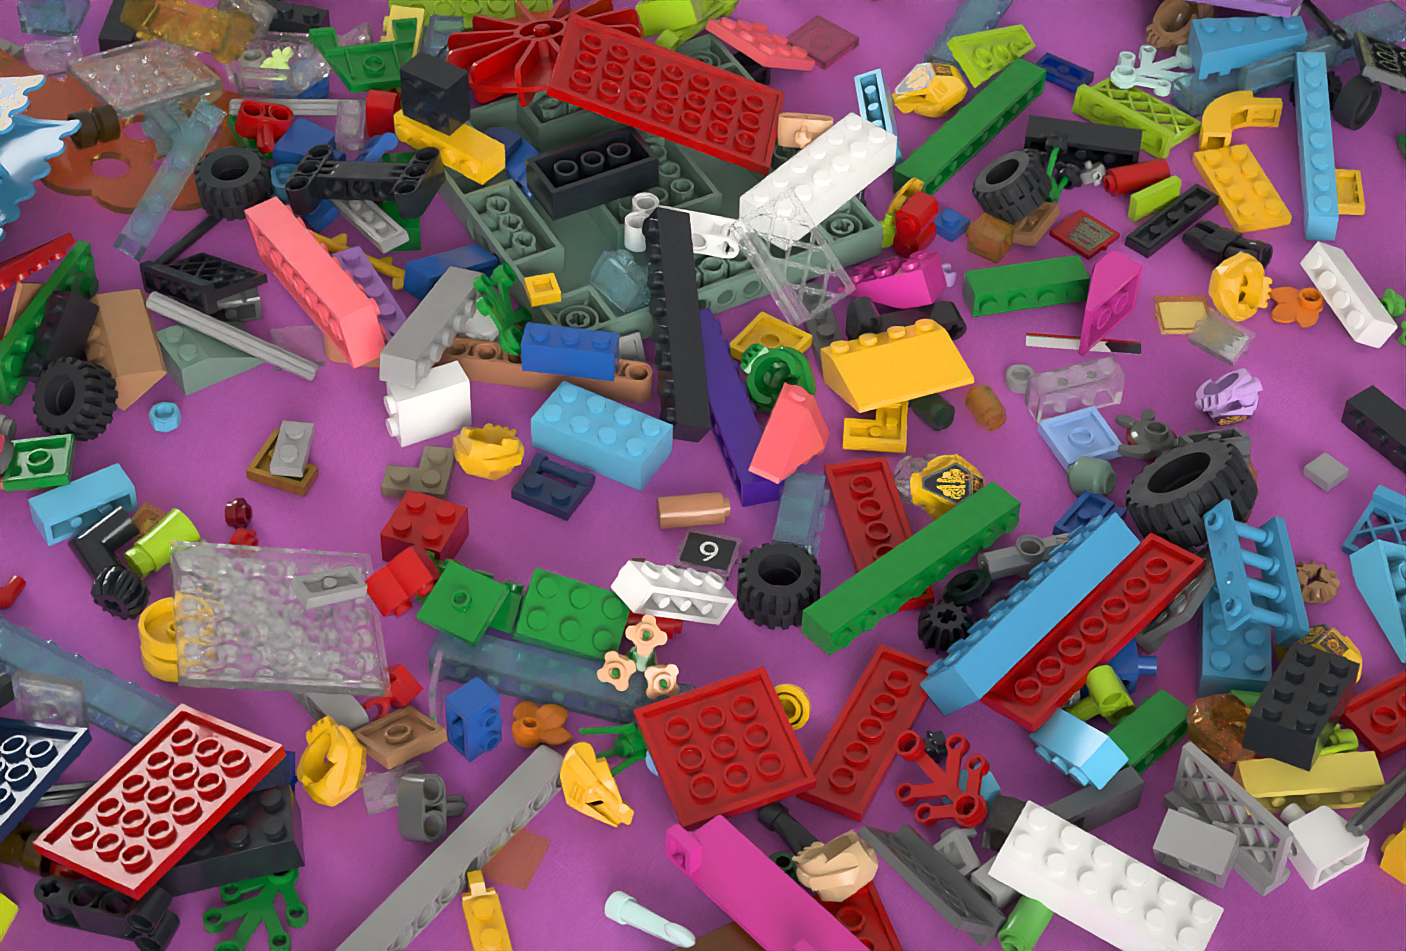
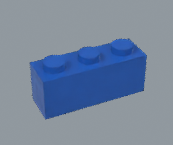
M474 243L407 262L403 290L419 301H422L450 266L485 273L490 279L493 269L498 266L499 258Z
M527 322L521 341L522 370L614 381L619 364V333Z

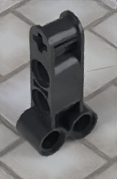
M59 875L44 877L39 880L34 888V896L42 903L44 907L42 910L43 916L47 922L134 941L137 948L141 951H166L181 924L178 916L168 910L172 902L170 894L156 885H153L139 900L106 885Z

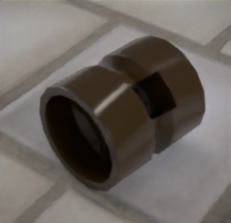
M108 103L92 107L90 112L81 110L70 113L67 116V121L80 120L82 123L80 129L73 135H70L73 144L79 150L96 146L97 141L103 144L120 138L118 117L113 107Z
M22 819L17 827L0 843V863L15 868L22 866L26 872L43 878L49 876L52 860L38 854L32 844L47 828L43 826L36 828L35 824Z

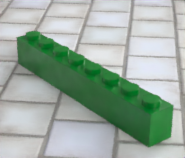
M1019 57L1010 66L1007 65L1002 73L995 79L990 80L988 85L980 93H976L965 107H961L954 117L949 121H945L934 135H930L920 148L913 150L909 158L895 167L892 174V179L894 180L893 193L896 194L906 182L916 177L924 182L921 192L933 196L1044 92L1047 70Z
M990 482L804 609L801 633L829 656L840 648H846L854 638L865 631L872 630L877 622L889 614H895L910 599L919 597L926 588L936 581H942L953 569L959 565H965L976 553L982 549L989 548L995 540L1005 533L1012 532L1020 521L1021 502L995 482Z

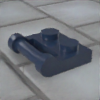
M537 453L532 460L531 466L511 489V497L521 503L568 521L592 490L596 477L589 472H584L583 474L550 461L548 456ZM546 472L548 474H551L553 476L576 484L577 486L575 488H572L563 483L545 477L542 475V473Z

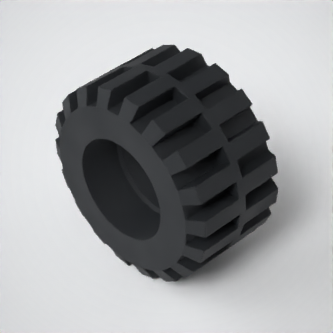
M234 145L228 146V148L224 149L221 147L216 149V152H210L205 155L206 158L201 159L198 162V167H195L194 179L201 206L209 216L215 215V219L222 220L225 218L227 221L246 219L244 210L272 198L273 188L267 161L261 153H257L256 149H247L246 146L241 145L239 147H234Z
M1016 150L995 159L977 175L972 184L973 196L989 220L994 224L998 223V225L1019 221L1033 213L1044 203L1050 195L1049 192L1052 190L1050 177L1035 154L1029 150Z
M61 357L57 359V362L52 361L48 364V370L41 372V379L39 382L36 381L34 386L36 392L32 396V401L35 402V405L32 409L33 414L37 415L36 422L42 426L45 432L52 435L74 434L76 441L81 442L98 438V433L103 434L107 430L106 425L108 423L111 424L114 419L112 414L117 410L118 405L115 404V401L118 398V391L114 389L117 385L115 379L111 378L112 374L109 370L104 369L103 366L73 357Z
M776 541V544L771 545L767 542L763 543L761 548L755 546L750 549V554H745L742 557V563H739L737 581L738 607L740 611H744V616L748 620L754 619V624L760 627L764 624L768 626V629L775 630V627H781L782 630H786L791 625L795 627L801 626L803 610L820 599L821 568L820 565H817L815 556L809 555V551L804 547L799 549L797 544L789 543V545L783 544V541Z

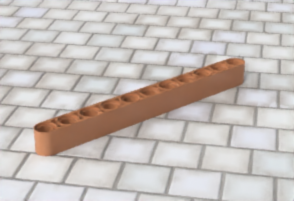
M323 333L326 358L333 362L350 364ZM455 337L452 345L447 347L442 353L440 361L435 362L431 367L434 368L458 361L470 381L554 392L563 381H566L610 400L631 403L647 402L651 399L653 391V369L644 362L619 359L614 381L523 371L521 353L514 356L511 353L504 352L498 342ZM380 357L361 366L380 368Z

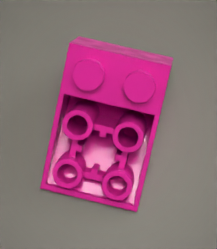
M926 250L912 253L909 255L910 258L902 260L895 256L883 260L882 264L872 266L870 262L860 264L854 268L851 274L846 276V280L838 287L840 293L855 297H869L874 302L905 310L932 304L945 289L947 282L938 252L927 254Z

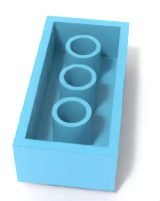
M563 381L531 418L532 446L642 491L672 453L673 425Z

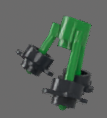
M1053 130L1051 135L1042 134L1041 136L1042 139L1046 140L1044 148L1051 151V156L1049 153L1041 152L1038 149H1025L1035 154L1044 169L1045 161L1049 160L1046 173L1052 181V190L1044 202L1050 203L1059 201L1063 189L1071 190L1074 187H1081L1083 181L1080 179L1082 171L1079 167L1071 163L1064 164L1060 161L1055 164L1058 154H1066L1069 146H1075L1074 141L1068 140L1069 135L1067 133ZM1054 165H1055V168L1057 169V172H1056V174L1054 175V178H1053V177H1052V172H1053Z

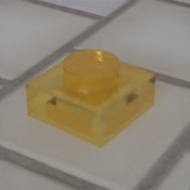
M144 502L131 518L140 531L136 537L142 538L168 513Z

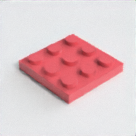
M722 17L721 20L709 19L705 27L706 30L764 67L812 71L816 61L807 56L808 52L798 46L792 47L788 44L786 37L770 33L768 31L769 27L758 21L750 24L741 19L734 22L731 19Z

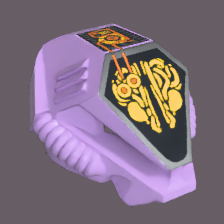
M1245 368L1224 374L1215 383L1212 379L1207 380L1196 391L1197 401L1194 405L1199 411H1207L1216 427L1232 426L1252 419L1259 400L1258 392L1262 391L1263 388L1258 377H1252Z

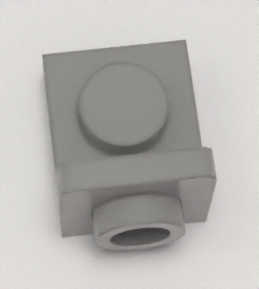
M959 826L949 828L940 835L941 840L933 845L965 878L971 876L972 873L982 866L969 841L977 835L975 828L960 829Z

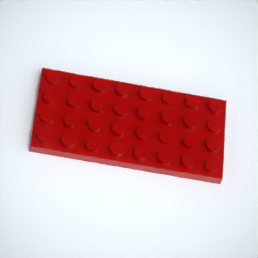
M574 13L570 14L546 95L560 101L570 103L587 111L597 113L614 121L635 127L641 131L651 133L765 176L770 169L778 131V115L782 112L785 92Z

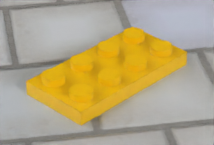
M1247 144L1193 153V164L1209 190L1219 196L1218 205L1234 231L1245 233L1290 225L1291 213Z

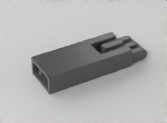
M1129 766L1117 772L1101 790L1090 785L1044 807V809L1089 832L1138 808L1145 782L1134 768Z

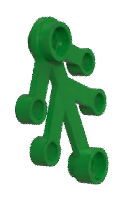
M502 263L493 269L490 279L485 274H481L473 280L474 288L479 294L483 295L475 301V305L483 316L489 315L499 330L500 338L498 342L502 350L517 356L521 353V341L525 330L523 326L527 322L532 321V315L525 306H520L512 312L509 288L518 282V278L510 265ZM493 285L499 290V296L493 288ZM515 324H519V325L522 326L523 328L519 330V329H518L516 326H514V325H515Z
M294 868L221 886V899L223 903L229 906L220 909L211 908L205 911L202 917L204 929L209 933L216 934L225 928L226 922L246 917L232 940L221 941L215 946L213 951H244L262 919L269 935L270 951H291L290 935L284 932L273 901L280 891L287 906L285 911L287 924L292 928H301L307 924L309 919L307 907L300 902L294 888V884L299 878V869ZM263 888L259 896L241 901L243 893ZM232 890L237 891L233 895L226 894L227 892ZM296 913L303 914L298 918L291 917L293 914ZM214 918L220 919L216 923L209 922L211 919ZM277 942H285L283 946H275Z

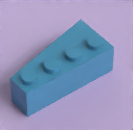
M1293 15L1290 18L1259 16L1192 19L1187 46L1197 79L1202 80L1207 79L1210 73L1218 72L1219 76L1230 74L1231 69L1243 67L1246 71L1255 69L1257 64L1266 63L1268 66L1295 61L1296 52H1303L1307 31L1302 17Z

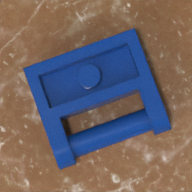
M389 132L373 136L353 162H379L378 160L386 150L396 148L398 144L397 136Z

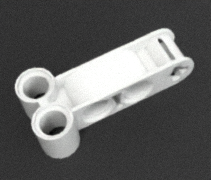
M639 193L632 199V212L625 217L624 245L627 249L634 252L645 251V236L642 234L643 222L656 207L690 213L694 253L729 259L738 254L739 240L745 234V227L738 220L659 205L657 196L651 193ZM730 225H733V227H732V229H731V232H730V235H729V231H728V230H729V227H730ZM728 242H729V246H730V247H729V250H728V252H725V250H726V248H727V245H728Z

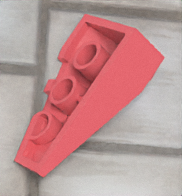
M784 383L770 413L748 471L778 484L793 474L799 465L809 463L812 456L815 454L819 456L823 453L830 432L814 395L807 393L800 386Z

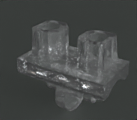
M420 760L413 763L406 761L404 765L392 768V770L382 774L375 773L374 771L364 774L363 780L360 781L365 808L369 816L395 806L398 807L399 782L406 774L424 773Z

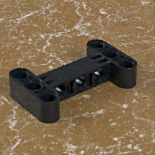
M320 144L307 151L285 183V189L290 207L295 215L310 214L318 207L322 199L396 202L399 216L408 220L423 215L443 184L446 175L440 151L434 147H427L417 151L409 163L336 161L332 146Z

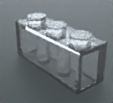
M1113 356L1029 375L1027 377L1024 403L1036 423L1091 406H1095L1097 409L1122 402L1126 375Z

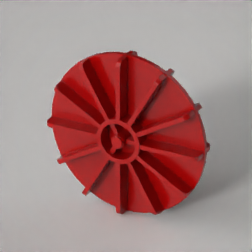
M557 0L552 10L533 13L521 1L514 2L515 17L503 20L479 14L472 18V32L452 33L447 40L449 51L445 62L468 71L469 90L474 89L475 99L478 103L487 104L505 93H518L520 106L528 107L537 91L548 89L567 21L571 13L645 40V33L639 23L638 13L631 7L614 11L612 0H595L581 8H571L570 0Z

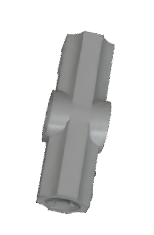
M1070 533L1043 539L1035 535H1023L1017 539L1016 545L980 553L977 561L979 568L988 571L992 580L1015 574L1022 578H1031L1028 573L1041 562L1047 563L1051 559L1048 554L1062 543L1066 545L1070 541L1067 537Z

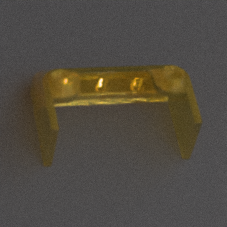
M126 0L119 19L120 22L137 32L136 37L141 40L152 42L153 38L209 54L214 56V61L225 65H230L231 61H238L254 38L258 27L257 23L238 8L233 7L231 14H227L183 0Z

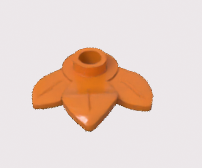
M1279 287L1271 289V292L1268 293L1278 303L1272 310L1270 317L1280 323L1296 321L1301 327L1312 326L1318 321L1319 312L1323 310L1325 304L1320 291L1312 287H1306L1300 291L1293 287Z
M530 700L523 701L514 708L512 715L515 721L512 723L511 734L517 745L524 748H534L542 742L558 746L573 739L571 733L562 728L568 719L566 708L556 704H545L539 708Z

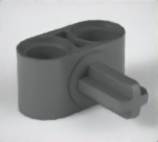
M406 774L401 778L398 786L399 833L406 841L438 842L446 832V817L463 815L464 809H467L468 806L467 802H464L462 795H446L445 782L438 774Z

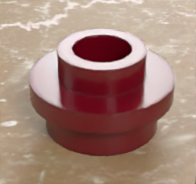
M235 498L233 501H229L225 506V521L227 525L234 527L236 530L240 527L247 528L248 523L252 520L251 506L247 504L244 498Z

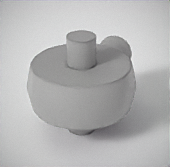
M1090 160L1084 163L1086 168L1081 170L1080 179L1083 181V184L1093 183L1094 186L1100 185L1101 178L1106 174L1105 167L1100 162L1092 164Z

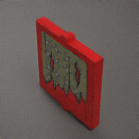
M1080 209L1068 219L1063 218L1062 223L1053 228L1049 236L1089 260L1100 251H1106L1107 246L1116 241L1120 233Z

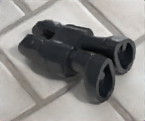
M1200 220L1182 236V242L1186 246L1201 253L1202 256L1216 264H1221L1224 260L1241 252L1255 257L1265 270L1273 255L1271 244L1261 240L1243 238L1242 233L1226 227H1220L1209 220Z

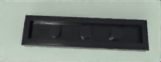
M1196 183L1125 238L1124 245L1148 259L1218 205L1219 196Z

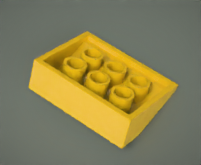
M920 319L914 325L906 327L893 326L888 328L887 332L879 334H862L859 336V339L851 341L839 340L832 342L828 347L820 348L824 383L859 413L974 383V376L946 329L932 319Z

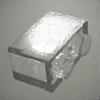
M366 100L338 101L335 143L336 150L346 154V161L353 162L368 143Z

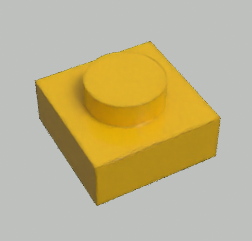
M554 273L524 278V288L531 307L561 302V291Z

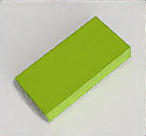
M1174 175L1132 194L1127 217L1135 223L1165 208L1179 197L1182 180Z

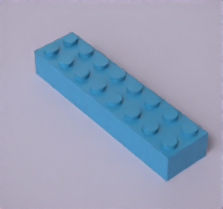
M1116 512L1105 518L1100 514L1086 526L1082 524L1067 536L1070 541L1066 545L1062 543L1048 554L1051 559L1047 563L1043 561L1028 573L1031 578L1027 582L1023 580L1008 592L1011 597L1007 601L1003 599L995 604L988 611L991 616L986 621L981 619L968 630L970 636L966 640L963 638L958 640L947 650L949 653L947 658L944 660L940 658L927 668L926 672L929 675L919 685L944 716L979 700L1141 543Z

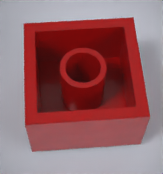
M408 489L380 533L382 560L390 562L408 547L421 544L425 550L435 553V559L443 562L445 559L454 560L469 535L468 507Z

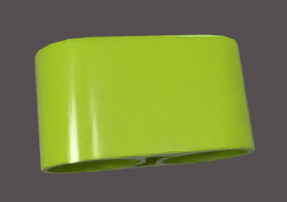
M1103 665L1094 668L1088 673L1086 686L1089 689L1090 695L1066 708L1064 711L1083 722L1101 713L1110 724L1117 725L1118 721L1125 714L1131 715L1137 708L1114 669L1109 665Z

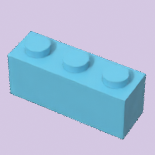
M119 463L72 481L69 485H62L28 499L32 521L48 546L81 533L119 505L122 506L127 514L139 509L135 487Z
M1059 707L1035 733H1031L1028 736L1038 746L1034 751L1044 762L1049 765L1053 763L1065 775L1069 773L1082 786L1089 783L1101 790L1129 760L1109 736Z

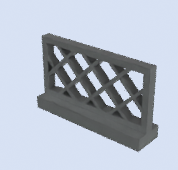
M1209 543L1198 550L1194 547H1190L1187 550L1205 560V570L1200 572L1198 577L1135 636L1136 642L1149 655L1158 651L1171 630L1192 619L1215 582L1216 577Z
M903 824L897 833L863 825L857 833L956 930L965 931L980 946L987 947L1008 918L911 825Z

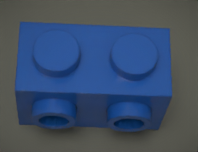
M478 676L445 697L448 742L469 762L484 752L493 750L502 741L501 696L492 685L488 686Z

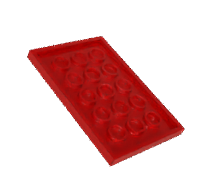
M180 704L36 838L32 844L38 854L139 900L286 756L282 744Z

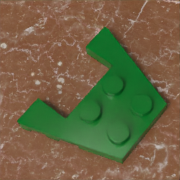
M417 17L392 20V31L395 41L340 47L334 26L309 29V39L351 93L366 92L370 89L401 88L400 68L412 59L417 32Z

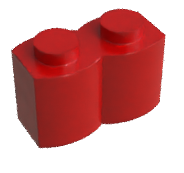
M918 190L897 212L895 225L898 232L893 239V247L897 255L910 258L909 255L925 250L935 239L936 225L934 220L939 211L938 202L935 197Z
M418 544L402 551L386 566L370 576L365 583L368 586V595L383 617L395 615L396 618H399L413 608L411 602L418 596L421 599L429 596L441 573L423 546Z

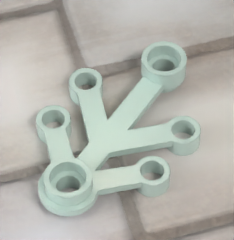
M1142 45L1138 55L1141 60L1140 68L1136 69L1133 67L1136 58L1135 54L1123 51L1119 54L1118 65L1111 72L1110 80L1116 87L1121 89H1128L1135 85L1153 88V92L1159 96L1169 95L1171 89V82L1169 81H1174V86L1179 89H1189L1192 81L1190 74L1166 71L1177 66L1183 69L1192 68L1193 62L1188 46L1180 45L1177 47L1174 57L1152 63L1155 59L1156 48L1151 45Z

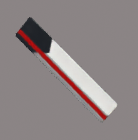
M1026 332L1027 346L1079 350L1081 336ZM1103 338L1089 351L1141 354V342Z

